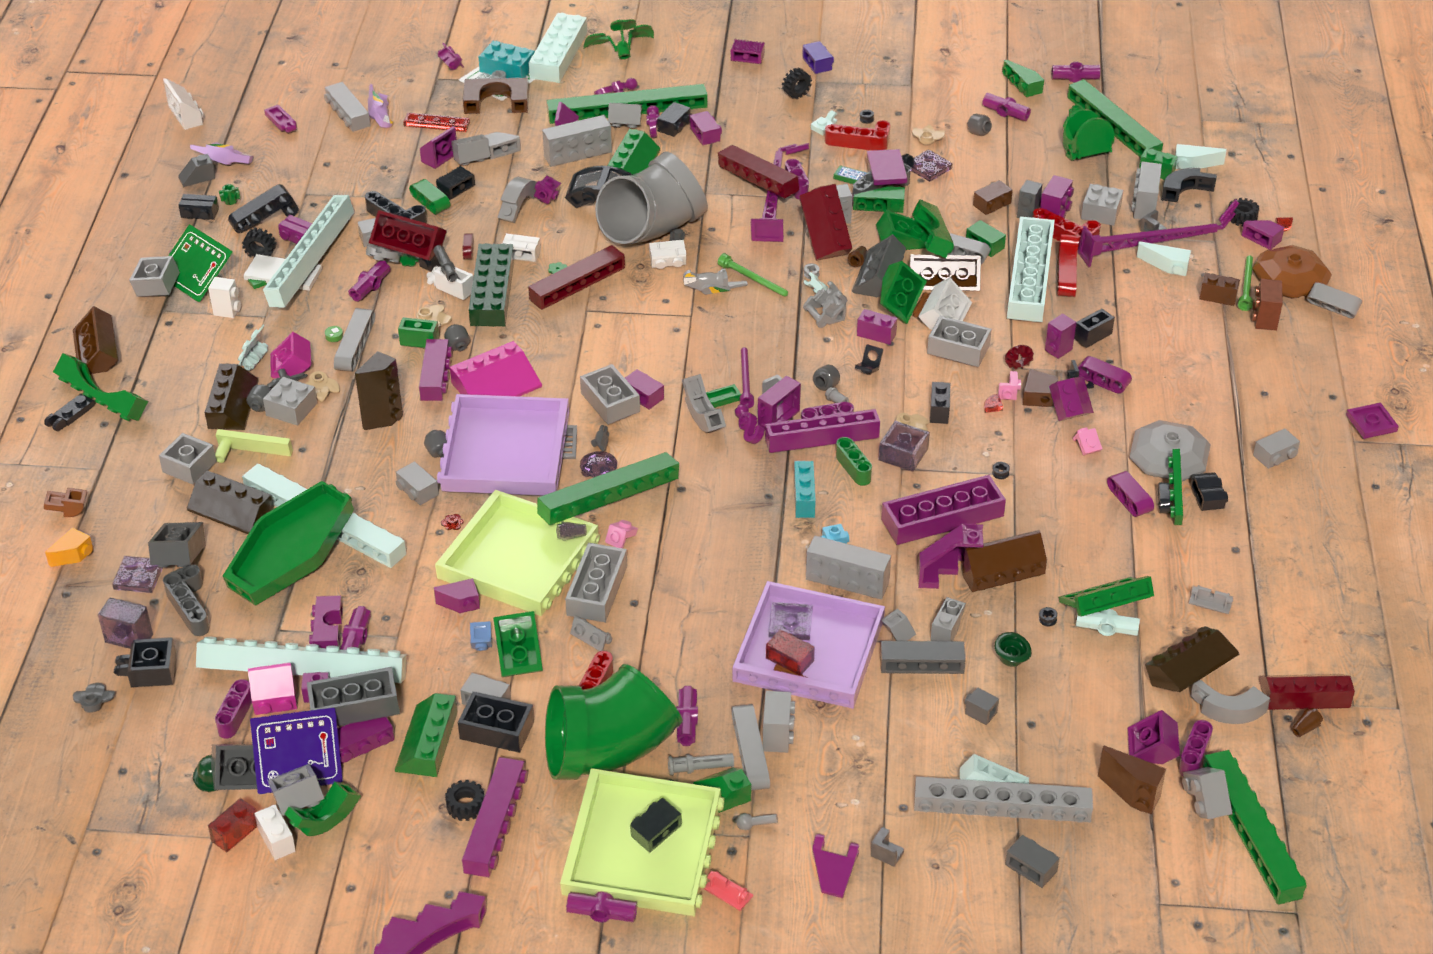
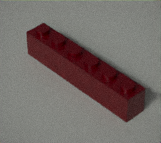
M730 145L718 152V163L721 168L784 199L800 190L797 175L735 145Z
M610 245L529 285V300L543 310L625 269V254L613 245Z

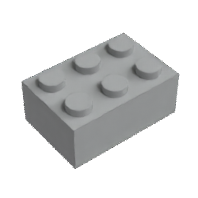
M1141 162V168H1137L1131 209L1134 212V219H1142V217L1156 210L1162 164Z
M940 316L928 337L927 354L979 367L990 346L992 329Z
M613 364L580 376L581 394L607 425L640 412V395Z

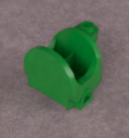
M1080 105L1072 106L1069 109V116L1063 124V147L1066 150V157L1070 160H1076V157L1081 159V157L1103 152L1111 153L1112 145L1115 141L1112 125L1106 120L1099 118L1095 112L1089 109H1084Z

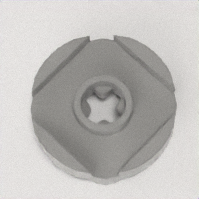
M367 244L366 255L373 256V259L383 261L384 258H388L389 261L399 262L401 252L391 251V249L373 244Z

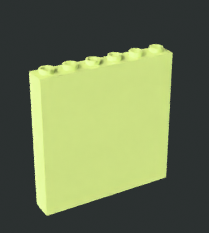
M495 490L435 564L436 575L438 579L449 583L473 578L479 594L528 612L534 611L536 615L542 616L551 607L555 597L560 595L564 585L569 583L573 573L577 571L587 544H598L600 539L598 525L576 517L549 525L537 514L536 503Z
M591 768L560 882L562 895L568 896L570 892L595 895L597 892H607L615 899L637 902V906L640 908L695 916L697 908H701L703 895L700 894L701 888L706 887L707 875H705L706 868L709 869L711 865V855H709L710 849L715 847L716 836L713 835L714 830L719 829L720 817L718 812L722 811L724 807L721 788ZM663 797L681 813L682 826L649 853L631 837L630 825L635 817L641 816L653 802H658Z

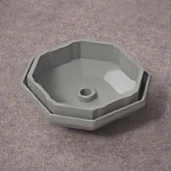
M1159 420L1135 431L1129 457L1145 474L1169 479V473H1172V468H1168V456H1172V449H1180L1182 481L1192 478V474H1200L1206 471L1211 444L1193 426Z

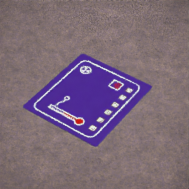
M334 707L250 719L258 794L272 793L268 783L269 779L307 764L311 766L315 773L319 786L333 784L334 782L342 783Z

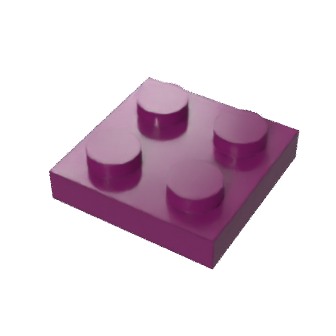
M1381 402L1347 409L1346 416L1363 439L1398 432V424Z

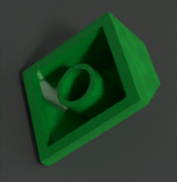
M730 768L693 782L695 785L721 788L724 807L718 813L751 801V783L740 768Z

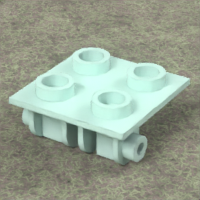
M264 324L259 330L255 329L251 340H246L242 347L244 351L240 354L238 361H240L239 365L244 366L246 370L254 369L268 351V345L259 342Z

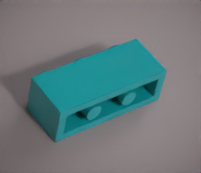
M794 461L796 518H815L814 461Z

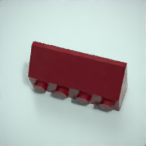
M836 184L820 186L800 195L799 199L815 260L848 255L853 247Z
M378 210L368 243L430 261L435 256L434 248L438 245L443 246L447 230Z
M1345 674L1262 675L1258 678L1262 693L1270 698L1267 710L1351 708L1355 693L1351 676Z

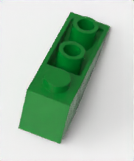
M1004 60L1003 75L1026 97L1043 93L1044 79L1036 71L1012 61Z
M888 186L854 194L853 210L877 212L889 210L903 213L905 187Z

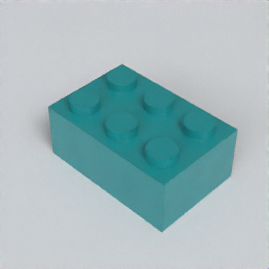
M493 40L478 56L479 70L490 75L494 71L501 70L506 73V78H526L529 74V61L535 51Z

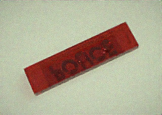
M407 113L403 124L405 127L448 130L454 126L456 131L467 132L470 118Z

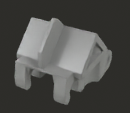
M832 281L827 283L830 288L826 291L824 289L819 290L814 296H810L803 305L805 311H808L816 320L819 328L824 327L826 324L830 325L845 320L846 302L848 300ZM823 307V313L820 315L815 308Z

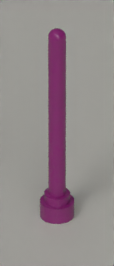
M743 347L741 348L743 393L739 400L740 404H744L750 409L754 406V396L750 393L748 349Z

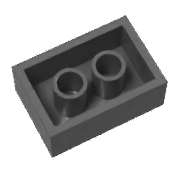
M203 522L164 523L148 542L150 564L157 565L160 568L168 567L169 565H177L178 567L189 566L206 545Z

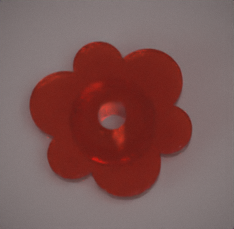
M459 514L446 515L445 519L441 521V525L446 527V530H459L464 523Z

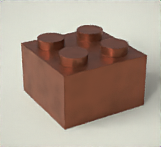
M1260 279L1259 286L1255 287V296L1257 297L1255 300L1253 299L1252 310L1255 311L1252 314V321H1255V329L1277 331L1283 304L1282 281Z

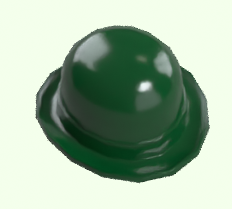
M1003 633L995 641V651L999 655L1000 661L1006 666H1019L1022 662L1029 660L1032 655L1029 642L1018 633Z
M211 755L203 757L193 773V781L196 787L205 792L218 791L214 790Z

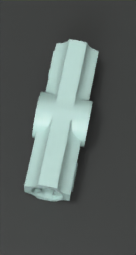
M1107 609L1082 617L1077 615L1076 626L1097 629L1104 636H1111L1115 632L1137 636L1140 618L1120 616L1116 611Z

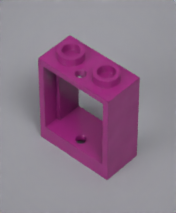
M786 375L758 397V425L764 427L765 430L766 424L788 421L800 412L801 383Z

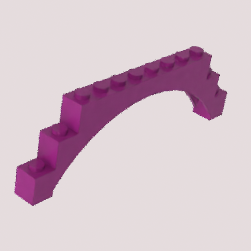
M459 891L456 900H452L450 909L425 904L423 911L418 913L416 921L392 916L389 924L383 928L382 940L376 944L374 954H424L438 943L473 927L480 929L487 912L485 896Z

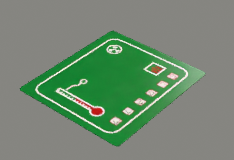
M189 224L168 255L173 256L180 271L173 286L197 302H200L214 277H217L233 251Z

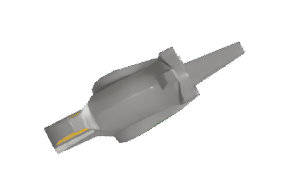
M721 269L717 273L705 272L700 274L687 270L683 274L684 285L700 290L705 295L747 286V281L728 282L726 269Z

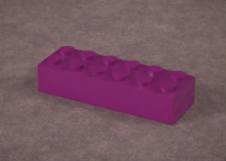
M985 475L883 502L881 520L896 545L952 531L961 524H978L1004 517L1006 499L991 476Z

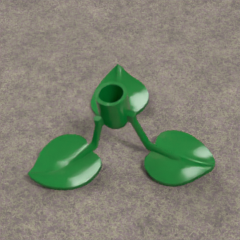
M633 19L616 20L611 23L610 28L612 31L620 30L622 41H619L617 46L610 36H606L605 33H596L589 35L585 39L583 48L610 41L615 52H618L619 59H628L631 57V38H654V31L650 25L636 26V21ZM631 29L628 32L629 38L627 43V41L624 40L623 30Z

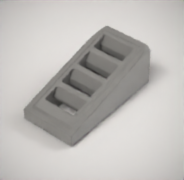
M567 425L566 436L573 437H566L565 441L573 442H565L564 446H572V448H564L563 452L572 453H563L562 459H576L577 425Z

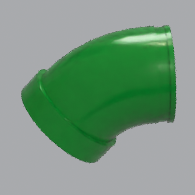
M622 664L619 670L613 673L606 681L590 689L582 690L580 686L556 685L549 696L545 721V751L549 773L554 780H578L581 775H589L591 768L612 771L629 765L661 745L683 723L682 717L671 700L643 673L628 664Z

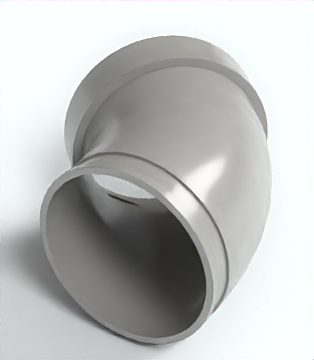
M663 152L649 163L648 168L637 174L617 176L608 180L600 189L595 206L596 219L601 231L611 241L620 244L644 242L660 237L686 222H693L708 210L706 196L697 179L688 167L670 152Z

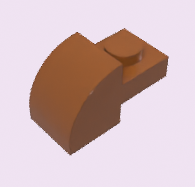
M67 488L66 493L47 491L44 510L64 512V517L77 516L83 510L87 490Z

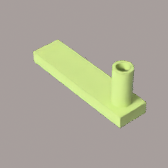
M218 429L216 432L218 448L215 456L218 463L225 461L230 448L291 456L293 453L289 438Z

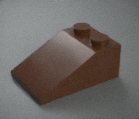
M1104 745L1098 777L1130 807L1152 815L1161 797L1166 768Z

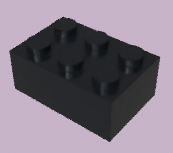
M472 692L458 721L459 739L520 753L534 723L533 705Z

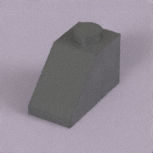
M208 154L198 155L190 159L178 175L183 187L215 179L213 162Z

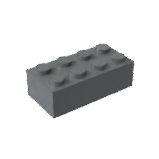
M392 667L307 682L310 710L334 707L337 726L400 714Z

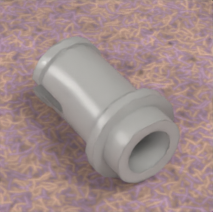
M836 387L828 388L825 393L829 401L832 400L835 403L849 402V398L838 392Z

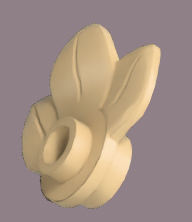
M931 125L923 129L913 128L912 132L923 145H930L935 140H940L945 136V130L935 131Z
M433 305L430 308L422 307L416 315L417 319L438 321V329L440 325L448 324L452 320L451 316L443 313L444 305Z
M322 371L313 372L309 377V381L305 383L315 387L316 398L320 402L325 401L329 392L339 393L340 391L337 381L328 378Z
M907 413L897 415L896 426L899 428L901 436L906 440H911L913 435L924 438L928 437L926 425H928L929 421L925 417L917 414L909 415Z

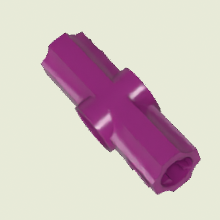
M1072 62L1070 65H1053L1051 77L1052 79H1068L1073 83L1082 79H1099L1100 65H1083L1080 62Z
M987 92L982 101V105L997 111L1002 117L1009 115L1026 122L1031 114L1029 107L1016 103L1012 97L1004 99Z
M380 260L368 272L362 271L360 273L358 282L348 290L349 296L354 301L359 302L371 290H378L381 280L390 272V266L386 261Z
M358 606L353 610L349 624H346L343 629V641L340 650H347L348 647H356L360 650L361 645L366 643L371 611L365 606Z
M684 686L682 689H679V701L676 707L683 720V723L677 727V742L681 743L682 746H690L692 743H695L696 725H698L697 690L692 688V686Z
M570 892L567 898L566 912L588 915L592 920L601 923L607 922L609 919L634 922L638 906L637 902L615 899L607 892H597L595 895Z

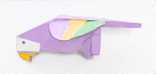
M370 84L368 98L369 117L375 119L380 127H391L394 121H391L388 116V97L385 94L375 93L373 84Z
M215 142L206 145V147L190 146V149L208 154L211 160L225 165H231L233 162L249 164L253 160L252 155L241 153L231 145Z

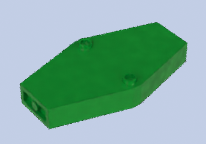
M320 481L261 516L223 574L227 587L256 606L316 570L324 562L353 513L352 498L347 493L338 491L334 485H328Z

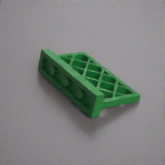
M1150 576L1137 579L1127 577L1059 596L1058 598L1060 603L1076 608L1078 616L1082 617L1154 597V590Z

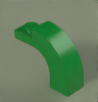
M334 782L324 799L316 806L308 809L288 807L284 814L291 820L290 823L300 829L306 836H317L329 831L342 822L353 810L361 795L348 784Z

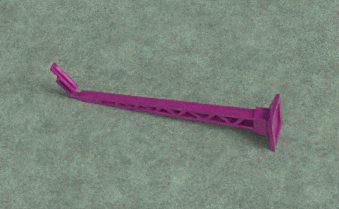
M809 143L780 147L776 151L773 164L781 167L784 151H786V155L808 150ZM767 191L762 218H751V241L784 242L783 219L776 218L778 195Z
M1235 199L1219 218V221L1222 223L1221 225L1207 224L1103 237L1100 235L1093 236L1088 228L1083 226L1077 253L1089 268L1091 267L1093 256L1101 255V252L1135 247L1139 245V241L1152 244L1214 233L1227 226L1235 216L1234 210L1239 205V202Z

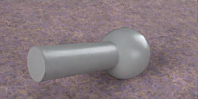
M743 813L737 817L736 824L741 830H749L755 825L778 823V815L752 817L747 813Z

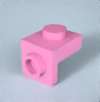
M1010 371L1009 383H999L998 399L1016 400L1017 390H1021V379H1018V372Z
M1087 427L1082 428L1073 437L1074 441H1078L1083 455L1102 450L1095 428L1089 430Z
M626 520L612 523L609 526L605 542L614 547L623 548L626 538L636 536L638 528L632 526V523Z

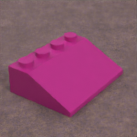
M514 341L450 366L451 384L460 394L520 397L542 387L541 381L523 350Z

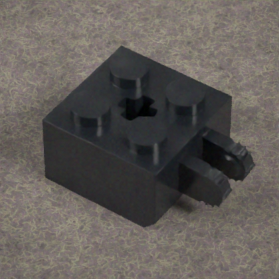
M173 637L134 640L131 643L130 654L116 656L115 663L117 666H115L113 673L117 676H128L131 688L173 685L177 656Z

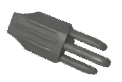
M683 229L671 231L669 241L684 240L685 232H683Z
M285 369L278 370L280 378L272 380L267 386L272 389L282 377L296 381L307 377V374L299 373L289 376L286 374Z
M604 425L600 426L595 439L591 441L592 446H598L602 452L606 450L609 440L608 427H604Z

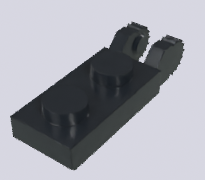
M80 393L54 414H49L44 419V424L48 427L52 426L53 430L59 432L93 408L95 405L94 400Z

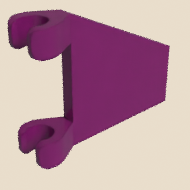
M816 834L812 851L821 893L843 898L855 861L859 855V844L850 843L846 857L823 851L825 835Z

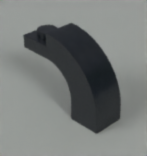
M1184 168L1174 171L1164 181L1161 200L1178 203L1179 195L1183 191L1190 189L1214 192L1217 174L1200 172L1201 168Z

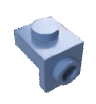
M490 621L470 623L471 649L475 648L477 651H484L492 647Z

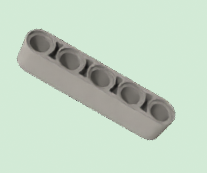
M362 308L354 310L334 357L335 370L352 372L355 370L375 321L374 310Z
M753 704L732 706V720L743 771L751 783V791L770 789L769 772Z

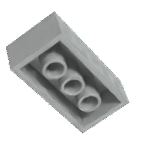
M604 115L542 129L544 157L550 167L612 152L611 125Z
M814 536L807 550L806 580L882 600L889 585L891 555Z
M594 543L587 544L565 599L567 616H577L583 619L606 623L627 568V549Z

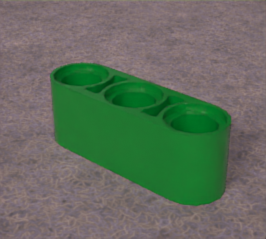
M427 179L420 180L409 186L411 195L433 214H438L451 207L448 197Z
M848 437L839 438L836 444V458L856 484L860 486L870 484L872 476V464L852 439Z

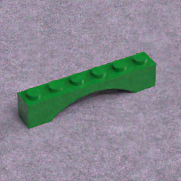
M919 199L912 215L914 220L930 233L925 242V247L927 251L946 258L948 253L952 252L954 244L937 206Z
M62 353L53 370V373L59 376L58 379L67 384L70 382V387L78 391L83 390V395L92 399L93 397L96 398V403L103 406L107 405V409L117 414L119 412V417L124 420L130 421L133 419L139 421L149 402L139 395L126 390L111 393L104 392L92 380L87 364L74 356Z

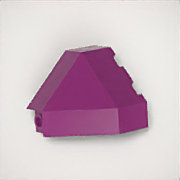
M961 524L921 551L918 568V588L938 589L939 574L958 575V561H964L965 548L983 547L984 545L983 524Z

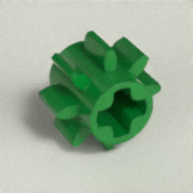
M226 184L222 187V190H219L221 202H225L227 205H233L237 202V199H240L239 188H235L232 184Z

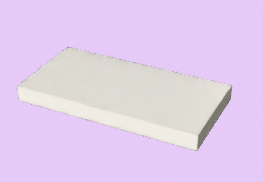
M256 254L244 273V280H263L268 283L285 259ZM315 265L299 289L311 290L322 271V265Z

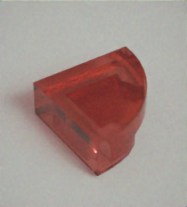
M1277 217L1275 219V223L1284 227V232L1292 227V217Z
M994 394L986 399L984 413L1003 411V404L999 394Z

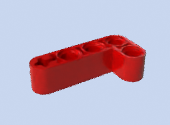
M885 120L878 121L875 129L829 124L825 127V143L829 146L871 151L886 150L888 147L890 123Z
M1037 208L1033 211V218L1054 220L1052 238L1060 241L1061 234L1079 235V248L1083 226H1086L1093 236L1100 235L1101 224L1098 221L1089 220L1080 226L1043 208Z
M1061 234L1057 296H1076L1079 235Z
M599 651L594 655L579 684L582 690L600 685L613 674V657L610 652Z

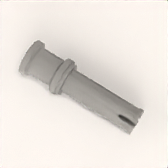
M733 753L692 757L690 754L677 758L668 756L669 775L679 772L691 774L694 770L734 767Z

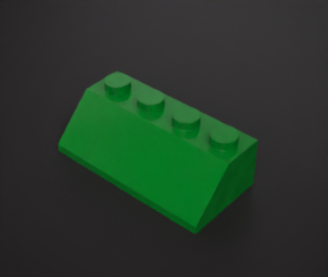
M629 129L607 166L623 169L633 175L649 167V163L658 156L660 147L646 132Z
M434 693L416 704L395 772L431 777L438 776L458 713L456 696Z

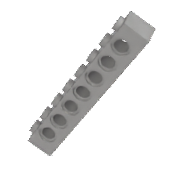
M916 776L914 811L1091 823L1093 796L1092 788Z

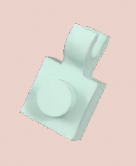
M832 110L827 114L826 118L820 117L811 123V130L824 135L825 127L837 122V119L834 118L837 113Z
M809 273L811 276L810 282L803 281L805 285L814 287L813 291L815 293L821 289L826 291L829 288L813 273Z

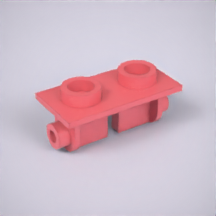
M711 871L709 873L708 879L710 881L704 888V890L739 911L754 896L747 891V888H742L720 875L718 871Z

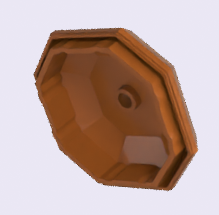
M1295 245L1262 252L1252 269L1259 279L1282 281V296L1292 299L1309 295L1316 282L1327 285L1332 276L1329 269L1314 251Z

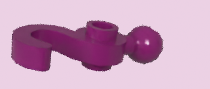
M628 78L625 83L618 80L612 82V86H606L594 91V95L624 92L623 90L625 89L634 90L638 83L634 78Z
M654 105L647 108L646 115L647 125H650L651 138H657L656 128L657 118L659 117V109Z
M740 404L734 410L735 416L739 418V428L744 430L745 441L756 444L764 435V427L757 425V417L749 412L746 405Z

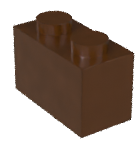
M998 180L974 192L973 206L985 215L1011 204L1013 189Z
M1205 273L1199 299L1235 306L1240 279L1214 273Z

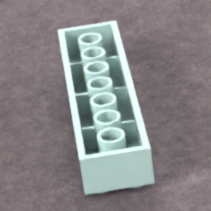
M1020 217L1007 319L1032 322L1043 321L1054 220Z

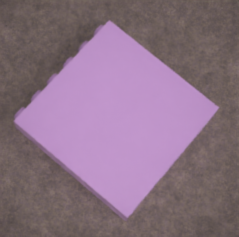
M456 394L455 402H452L451 412L453 414L449 416L450 429L446 430L447 443L443 444L444 457L440 459L441 472L437 474V482L441 484L442 491L493 493L495 490L507 494L546 495L558 490L570 412L568 398Z
M767 581L733 665V682L773 691L791 692V695L854 709L883 625L881 620L884 618L885 606ZM780 662L806 677L775 671L774 667Z

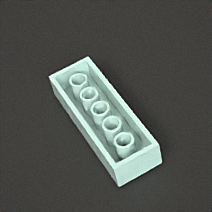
M565 13L556 14L529 61L531 79L561 82L587 34V17Z

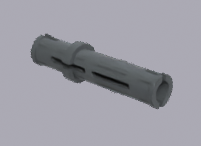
M441 245L436 246L434 253L441 265V271L446 275L448 281L454 282L458 278L455 266L450 261L445 248L441 247Z

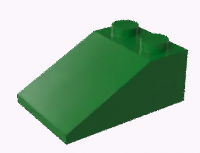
M885 210L876 224L881 241L893 234L906 247V250L926 248L925 242L930 233L913 218Z
M903 261L888 266L882 279L880 304L902 322L908 324L927 281Z
M534 611L493 617L501 676L509 677L543 671Z

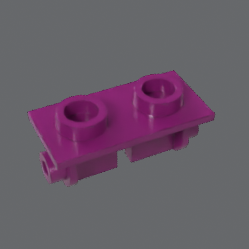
M442 43L444 48L438 51V57L451 70L457 69L459 65L464 68L460 55L458 53L455 54L451 46L447 47Z

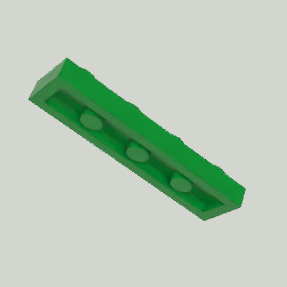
M1172 449V456H1168V468H1172V473H1169V484H1173V489H1170V501H1173L1174 505L1170 506V518H1174V525H1182L1180 449Z

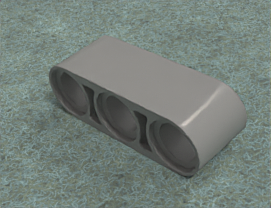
M949 233L953 240L954 248L948 255L981 256V264L984 263L991 251L986 243Z
M1317 282L1307 297L1311 304L1348 318H1355L1362 304V300L1352 294Z

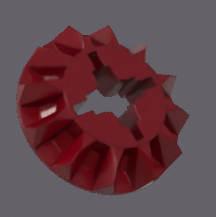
M1017 345L1006 353L1005 362L1009 368L1013 367L1017 370L1020 367L1023 369V366H1029L1030 361L1034 360V352L1027 345ZM1019 354L1022 356L1021 360H1018Z

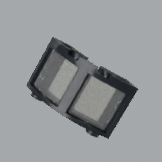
M611 166L584 168L573 174L565 199L575 208L594 203L600 189L608 180L617 176H630L633 174Z

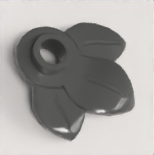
M92 683L86 687L85 691L74 692L73 700L75 703L81 704L85 712L92 713L98 711L102 703L112 700L115 696V691H105L104 684Z

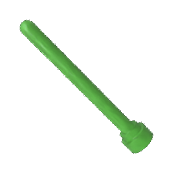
M726 253L720 255L717 262L720 267L732 268L784 297L788 295L786 289L733 262L731 256Z
M1251 255L1246 257L1243 295L1238 300V307L1243 311L1250 310L1253 304V300L1250 297L1253 257Z

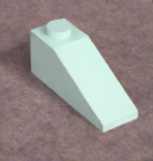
M1177 144L1175 156H1178L1176 169L1207 168L1224 165L1227 149Z
M1139 241L1137 258L1169 274L1186 276L1191 250Z
M973 754L960 767V779L1029 784V777L976 754Z

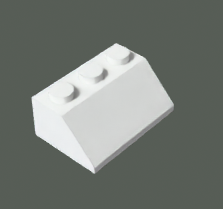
M167 78L163 79L168 106L184 130L203 125L202 118H204L202 109L198 108L195 100L193 101L190 92L187 93L184 87Z
M949 277L934 286L918 317L932 330L940 316L963 321L972 302Z

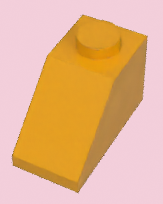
M71 528L48 548L45 553L49 566L55 567L81 562L94 549L89 535Z

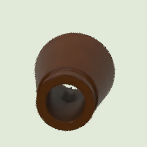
M859 246L849 253L848 262L851 266L860 267L863 265L867 253L866 247Z
M1314 708L1306 709L1294 726L1291 727V730L1295 736L1301 737L1320 727L1323 717Z

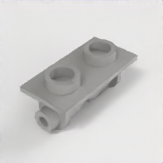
M1200 585L1197 587L1193 586L1189 604L1229 614L1233 602V596H1230V593L1215 591V594H1212V589L1201 587Z
M574 616L571 635L599 651H603L604 644L611 643L612 637L610 633H605L588 623L586 619Z

